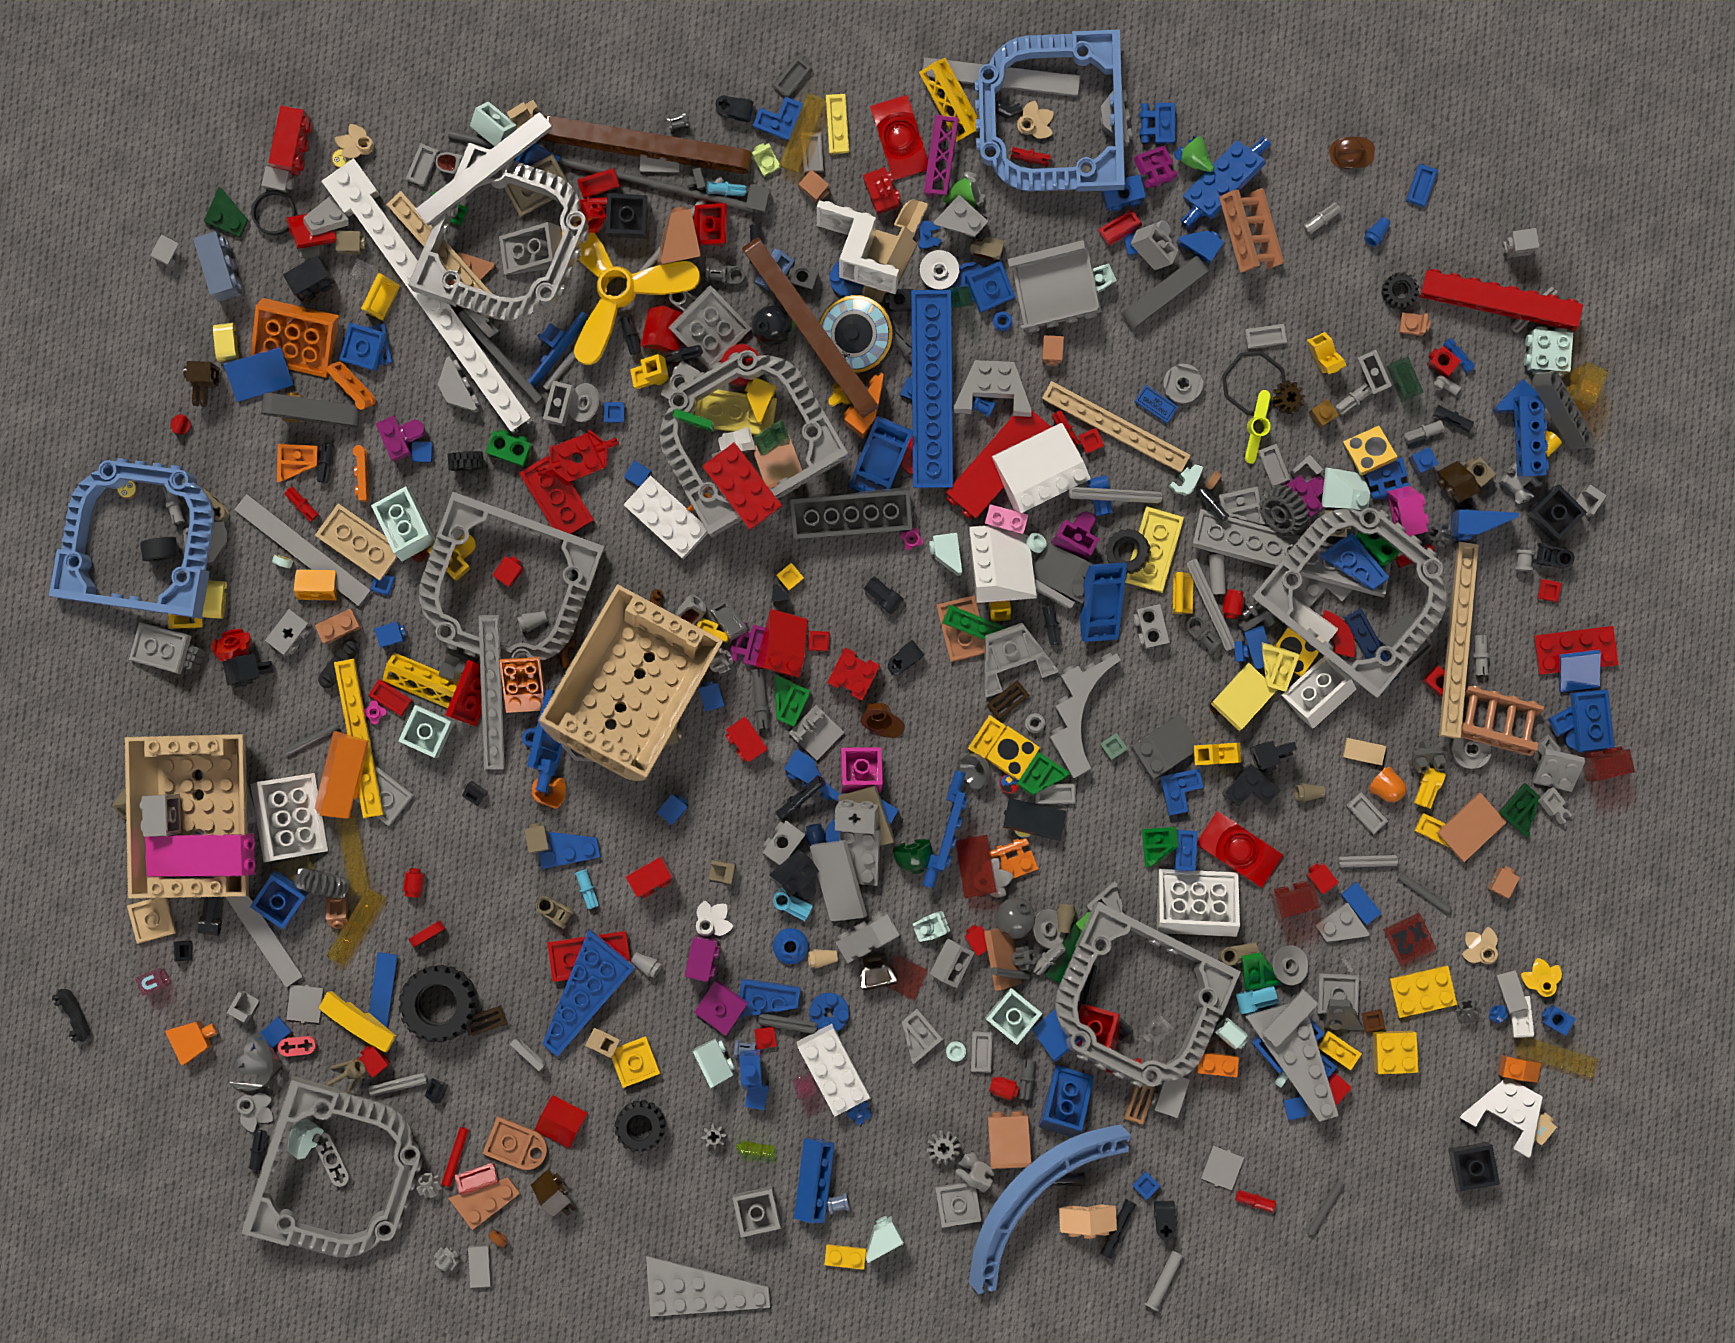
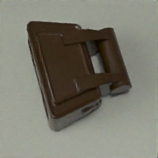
M885 953L862 957L864 969L861 971L860 988L863 991L899 983L894 968L886 962ZM881 962V966L870 968L869 964Z

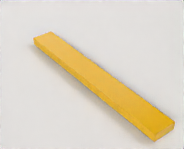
M355 659L334 662L347 734L369 741L359 790L363 818L384 815Z

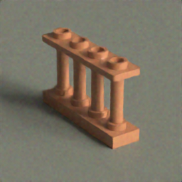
M1260 188L1248 193L1246 198H1241L1239 190H1233L1219 196L1240 273L1260 266L1259 262H1265L1267 269L1283 264L1284 259L1264 189ZM1249 205L1252 216L1246 217L1243 206ZM1250 224H1255L1257 235H1251ZM1254 243H1260L1263 254L1257 255Z
M1468 686L1465 689V697L1469 698L1465 722L1462 723L1461 738L1532 756L1537 751L1538 743L1533 742L1531 735L1535 716H1539L1544 711V706L1539 705L1535 701L1527 702L1520 700L1516 696H1504L1497 691H1485L1478 686ZM1477 700L1489 703L1483 728L1473 724ZM1497 705L1508 708L1504 732L1502 733L1492 729ZM1516 710L1527 713L1522 738L1515 737L1512 734Z

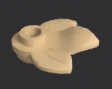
M1032 101L1023 108V116L1019 118L1017 128L1020 133L1024 135L1032 134L1037 139L1050 137L1053 132L1047 125L1051 122L1054 112L1047 109L1038 110L1036 101ZM1028 122L1031 126L1030 128H1025L1023 124Z
M355 124L349 125V135L335 137L337 146L343 149L341 156L348 159L370 154L374 149V143L366 136V131Z
M1490 927L1485 928L1481 935L1475 932H1466L1465 942L1468 949L1462 953L1463 957L1472 963L1480 961L1484 964L1494 963L1498 958V952L1495 948L1498 939L1495 932ZM1487 950L1491 953L1489 958H1486L1484 956V953Z

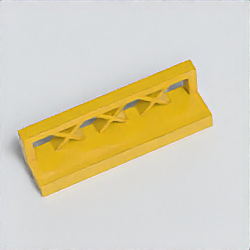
M946 57L921 70L919 74L942 116L953 117L947 112L948 105L952 106L955 111L954 117L959 118L958 123L962 124L966 131L960 135L957 130L956 142L976 132V119L979 118ZM931 69L936 75L935 82L930 80L927 72ZM938 88L944 90V99L939 97ZM946 122L950 131L953 129L954 122Z
M395 652L386 663L382 679L384 682L448 708L450 702L444 696L453 697L458 685L455 682L439 677V671ZM390 671L397 674L399 679L390 677ZM408 680L414 681L417 686L410 685ZM426 688L433 689L435 694L428 693Z

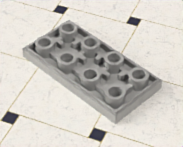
M847 840L811 845L810 849L814 864L820 871L817 875L830 921L857 919L867 916Z

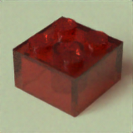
M1623 746L1605 749L1606 753L1603 750L1586 753L1587 757H1584L1585 764L1583 770L1586 781H1600L1635 772L1630 749H1623Z
M1307 881L1293 883L1292 888L1285 886L1274 888V893H1270L1275 915L1279 918L1320 908L1314 884H1309Z

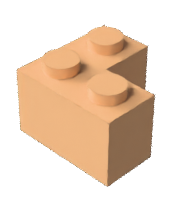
M1099 1204L1090 1207L1067 1206L1059 1208L1060 1232L1069 1233L1070 1237L1084 1235V1238H1096V1234L1104 1236L1109 1235L1110 1231L1117 1230L1116 1206Z

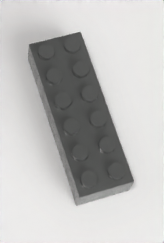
M909 487L790 497L793 539L912 530Z

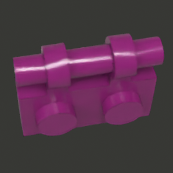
M1165 146L1144 152L1133 158L1141 176L1147 174L1149 177L1144 182L1147 188L1160 186L1163 182H1171L1178 176L1175 170L1171 171L1169 167L1173 164V161Z
M753 624L751 632L748 631L735 638L734 645L730 649L733 661H738L739 654L745 655L743 663L756 665L765 627ZM744 637L749 638L747 649L741 648Z

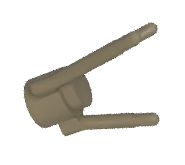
M356 1058L331 1066L332 1070L342 1067L346 1068L344 1073L332 1079L326 1085L331 1086L345 1077L355 1079L345 1092L350 1094L358 1082L365 1077V1065Z

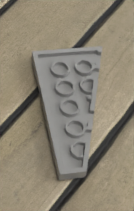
M1289 1003L1245 1016L1317 1120L1320 1122L1339 1116L1309 1015L1278 1047H1275L1262 1032Z

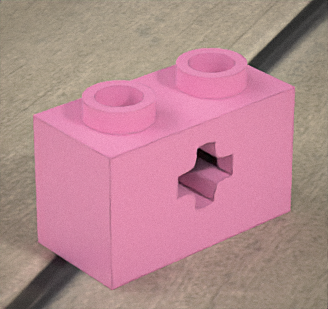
M989 505L985 524L1023 534L1028 514Z

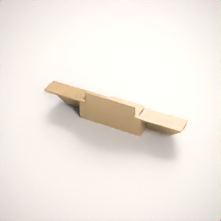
M915 199L905 203L894 223L901 230L899 235L896 236L875 230V237L867 259H872L879 264L892 265L899 269L898 282L915 250L917 243L913 240V237L929 206L928 203ZM864 285L861 295L871 297L881 303L886 291Z

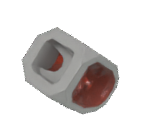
M450 152L440 153L436 158V166L443 172L456 174L464 155Z
M695 594L690 595L678 608L676 616L695 625L705 614L706 604Z

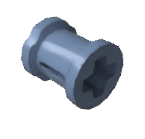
M736 1040L734 1058L739 1056L740 1051L755 1050L756 1042L750 1044Z
M846 1193L833 1198L828 1196L827 1204L830 1215L839 1210L846 1209V1211H850Z

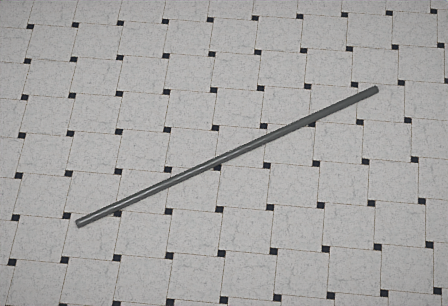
M451 130L448 133V138L491 149L495 147L484 138ZM562 157L559 162L561 166L594 174L608 170L607 168ZM616 171L619 180L713 203H727V206L753 211V209L746 208L747 202Z

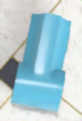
M781 890L776 891L773 897V904L777 909L784 910L803 921L806 920L813 906L793 895L789 897ZM784 895L788 901L785 904H779L776 900L777 897Z
M1274 986L1236 994L1240 1014L1254 1012L1258 1008L1278 1003Z

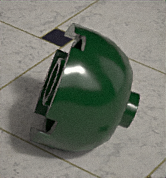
M929 839L914 840L916 843L905 846L904 842L894 847L893 856L896 864L902 870L912 872V874L922 873L924 868L928 866L931 855H933V848Z

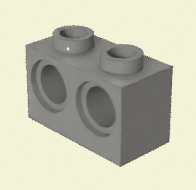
M1536 228L1512 231L1502 242V251L1506 253L1507 258L1530 255L1539 248Z
M1160 604L1135 610L1136 614L1133 615L1135 626L1140 628V634H1138L1140 646L1144 645V649L1169 643ZM1145 612H1150L1153 615L1151 623L1143 620ZM1150 631L1157 633L1158 639L1156 642L1149 641L1148 633Z

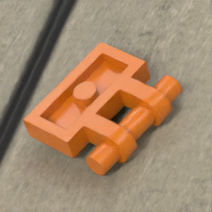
M1027 838L1015 839L1013 843L1005 846L999 845L996 847L997 849L989 851L992 859L1000 856L999 869L1012 873L1013 878L1038 869L1032 851L1023 852L1022 847L1029 845ZM1014 850L1017 851V856L1007 859L1006 853Z

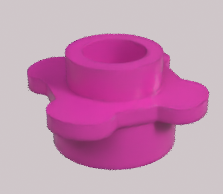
M914 527L908 532L901 533L900 538L904 540L905 549L911 550L912 547L923 544V539L919 537V530Z
M375 700L370 702V706L367 709H364L365 716L371 720L372 724H377L379 719L386 715V709L379 706Z

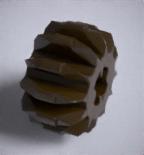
M1285 381L1284 384H1277L1278 389H1273L1272 391L1276 395V397H1271L1272 401H1276L1273 407H1279V412H1286L1287 415L1292 414L1293 411L1298 412V406L1304 405L1301 399L1306 397L1304 394H1300L1303 388H1297V382L1290 383V381Z

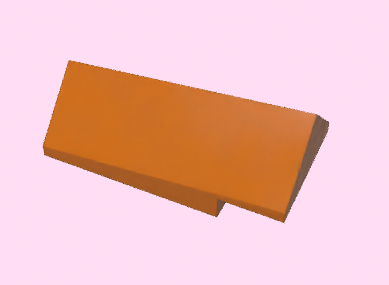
M333 731L314 807L319 815L350 818L353 799H358L368 740Z

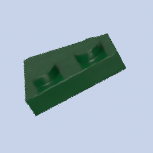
M218 187L204 222L241 238L249 220L225 191Z
M1523 783L1498 813L1519 833L1528 838L1530 836V825L1534 821L1535 809L1539 804L1540 796L1529 785Z

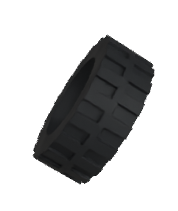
M1121 529L1108 539L1105 555H1107L1109 563H1126V573L1129 574L1139 572L1142 568L1146 567L1147 562L1150 560L1151 547L1148 540L1136 530ZM1125 542L1134 543L1138 549L1137 556L1131 561H1125L1119 556V548Z

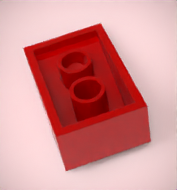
M770 609L755 666L799 677L805 655L807 619Z

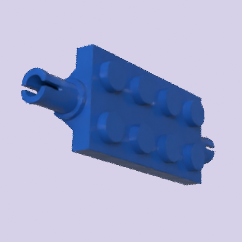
M1262 136L1252 148H1248L1236 140L1213 164L1214 170L1212 172H1205L1183 194L1184 199L1192 205V209L1180 220L1181 223L1190 229L1200 217L1208 216L1210 219H1213L1222 209L1219 196L1233 190L1240 191L1266 164L1265 159L1260 155L1271 146L1270 141Z
M546 689L527 764V767L535 769L540 773L535 790L543 793H548L551 776H556L563 749L562 744L555 741L539 723V718L555 693L554 690Z
M954 771L946 798L947 801L953 802L939 855H931L923 881L924 886L934 888L938 872L944 871L945 867H949L951 855H948L950 847L954 848L957 839L953 835L955 828H960L962 817H959L961 809L965 810L968 798L964 797L965 793L962 791L965 772Z

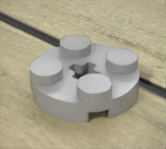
M467 308L463 309L488 338L498 332L491 322L487 324L489 319L485 315Z
M1178 364L1168 370L1164 376V393L1175 403H1190L1202 391V377L1194 366ZM1186 379L1185 383L1188 384V387L1181 389L1177 382Z
M1454 738L1450 747L1455 762L1461 767L1468 769L1482 767L1491 757V745L1465 738ZM1468 744H1469L1470 746L1473 745V744L1476 746V747L1474 748V750L1476 751L1474 754H1473V753H1469V754H1468V752H1467V750H1468L1467 745H1468Z

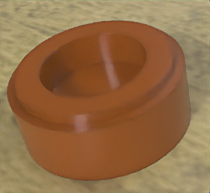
M493 1229L488 1235L495 1244L502 1248L508 1243V1239L496 1229Z

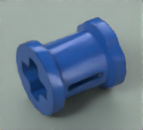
M976 397L972 410H977L989 418L996 402Z

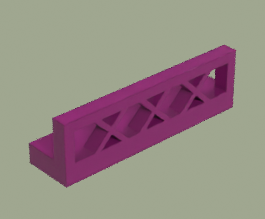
M935 115L924 186L926 197L934 198V195L948 196L959 122L958 117ZM945 121L954 122L953 129L945 134ZM947 139L950 143V149L942 153V141ZM944 158L947 162V168L940 173L938 171L939 161ZM941 177L945 182L944 190H935L936 180Z

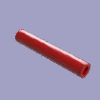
M461 1126L459 1128L441 1182L444 1186L451 1187L469 1132L468 1128Z

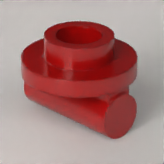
M179 413L171 421L173 433L184 435L191 428L189 418Z

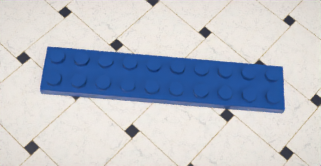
M911 290L913 488H953L951 290Z

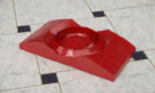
M904 95L870 106L885 158L894 181L927 171L928 158L908 96Z
M1216 811L1197 840V846L1261 888L1283 856L1282 853L1218 811Z

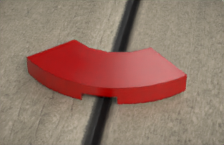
M1323 610L1322 617L1338 628L1331 638L1334 644V653L1354 658L1355 641L1350 628L1339 616L1330 611Z

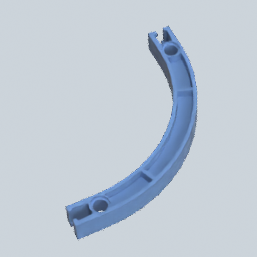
M1121 1124L1083 1133L1053 1147L1027 1166L1004 1190L988 1214L974 1248L969 1283L978 1294L984 1292V1283L988 1287V1291L996 1290L1000 1261L1007 1240L1026 1209L1047 1187L1083 1164L1129 1151V1146L1123 1140L1130 1141L1131 1134Z

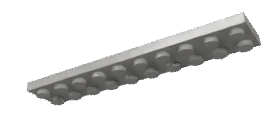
M1200 509L1192 547L1275 569L1302 536L1283 537L1281 533L1276 534L1275 530L1269 527L1232 517L1220 523L1210 511ZM1323 542L1299 572L1304 577L1382 598L1386 594L1388 581L1371 591L1320 558V554L1333 546V544ZM1391 563L1382 568L1388 577Z

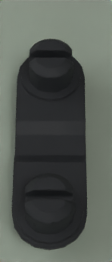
M348 639L344 641L320 673L318 682L323 688H331L337 682L334 662L354 659L358 654L360 646L356 640Z
M59 989L58 993L52 996V1001H56L53 1004L57 1007L62 1005L64 1012L70 1018V1024L73 1028L69 1032V1037H73L71 1041L75 1043L77 1041L84 1042L91 1033L72 991Z

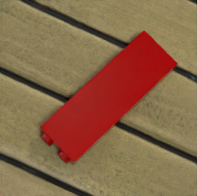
M1032 410L1031 417L1012 416L956 480L953 488H949L946 492L948 496L946 500L954 507L956 505L963 509L961 513L968 519L973 518L976 520L1004 488L992 456L1051 428V426Z

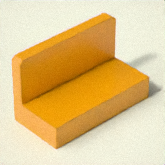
M296 570L294 593L297 600H337L335 570Z

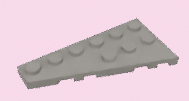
M646 1256L650 1317L770 1308L769 1286Z

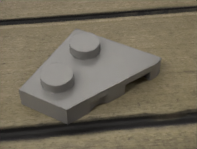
M1348 903L1315 924V927L1326 942L1370 935Z

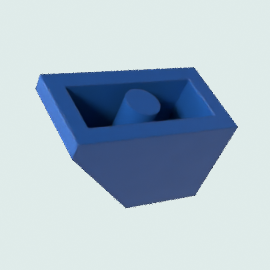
M1203 231L1180 236L1176 243L1193 255H1198L1207 264H1210L1224 241L1221 240L1222 237L1216 232Z
M1522 379L1492 410L1495 413L1514 412L1515 397L1538 396V393Z

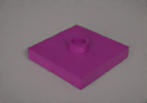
M715 980L694 1013L726 1036L748 1005V1002L724 984Z

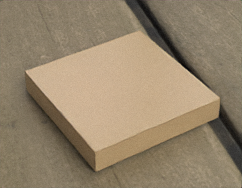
M152 898L127 905L137 944L177 933L168 898Z

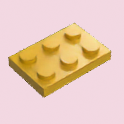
M1447 965L1389 979L1398 1018L1457 1005Z

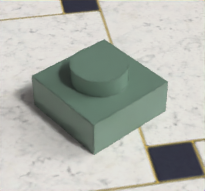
M1117 732L1100 743L1111 760L1128 749Z

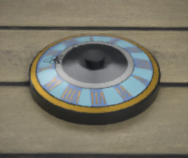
M865 295L841 297L826 308L819 320L823 329L856 374L868 373L881 366L893 349L895 342L893 319L888 310L871 297Z

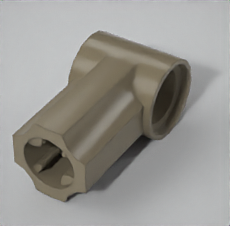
M1257 943L1224 947L1218 952V960L1226 965L1242 963L1241 956L1259 953ZM1228 950L1233 955L1232 960L1229 962L1224 959V954Z

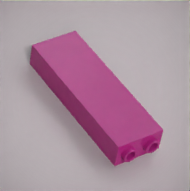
M254 834L145 836L146 876L254 875Z

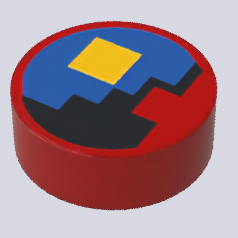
M1005 774L1001 777L999 785L1002 791L1013 793L1019 788L1016 786L1018 781L1010 775Z

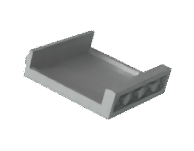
M1082 240L1008 259L1009 267L1013 269L1024 324L1021 325L1022 329L1028 330V332H1036L1043 326L1052 328L1059 326V322L1073 323L1078 321L1077 318L1085 316V319L1096 317V313L1102 312L1088 242Z

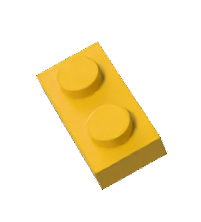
M989 715L968 749L985 759L1006 726Z
M1329 1031L1325 1033L1318 1044L1320 1050L1349 1070L1353 1068L1362 1054Z
M827 1244L824 1265L864 1270L866 1248Z

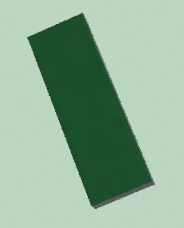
M1073 923L1070 933L1067 934L1062 943L1066 950L1055 960L1056 963L1049 966L1045 974L1058 983L1062 981L1081 934L1074 926L1075 923Z

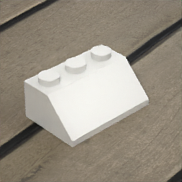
M1324 656L1282 694V697L1298 716L1313 729L1356 690L1352 679Z

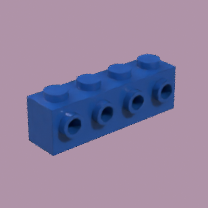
M1539 395L1514 398L1517 477L1547 475L1546 471L1549 469V463L1546 459L1548 442L1545 440L1547 422L1544 420L1546 407Z
M804 1138L794 1219L808 1223H825L834 1142L817 1138Z

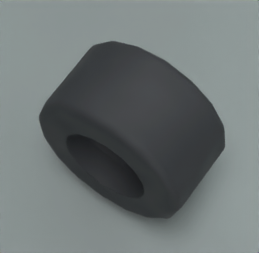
M160 537L140 542L143 561L166 560L179 555L176 537Z

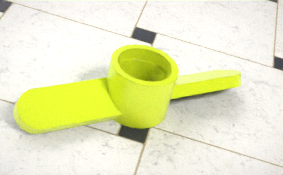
M1262 390L1259 393L1254 417L1247 423V431L1250 434L1245 461L1250 464L1256 461L1261 436L1266 435L1270 430V422L1266 417L1271 394L1267 390ZM1256 420H1260L1264 424V430L1261 434L1254 431L1253 424Z

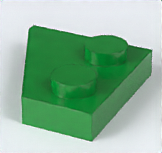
M1037 752L1016 786L1034 796L1066 778L1070 772Z

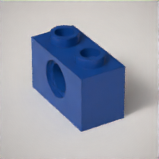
M1140 174L1124 178V191L1128 193V197L1125 199L1118 195V192L1121 190L1101 191L1106 210L1111 209V212L1122 210V206L1130 205V207H1136L1142 204L1146 196Z

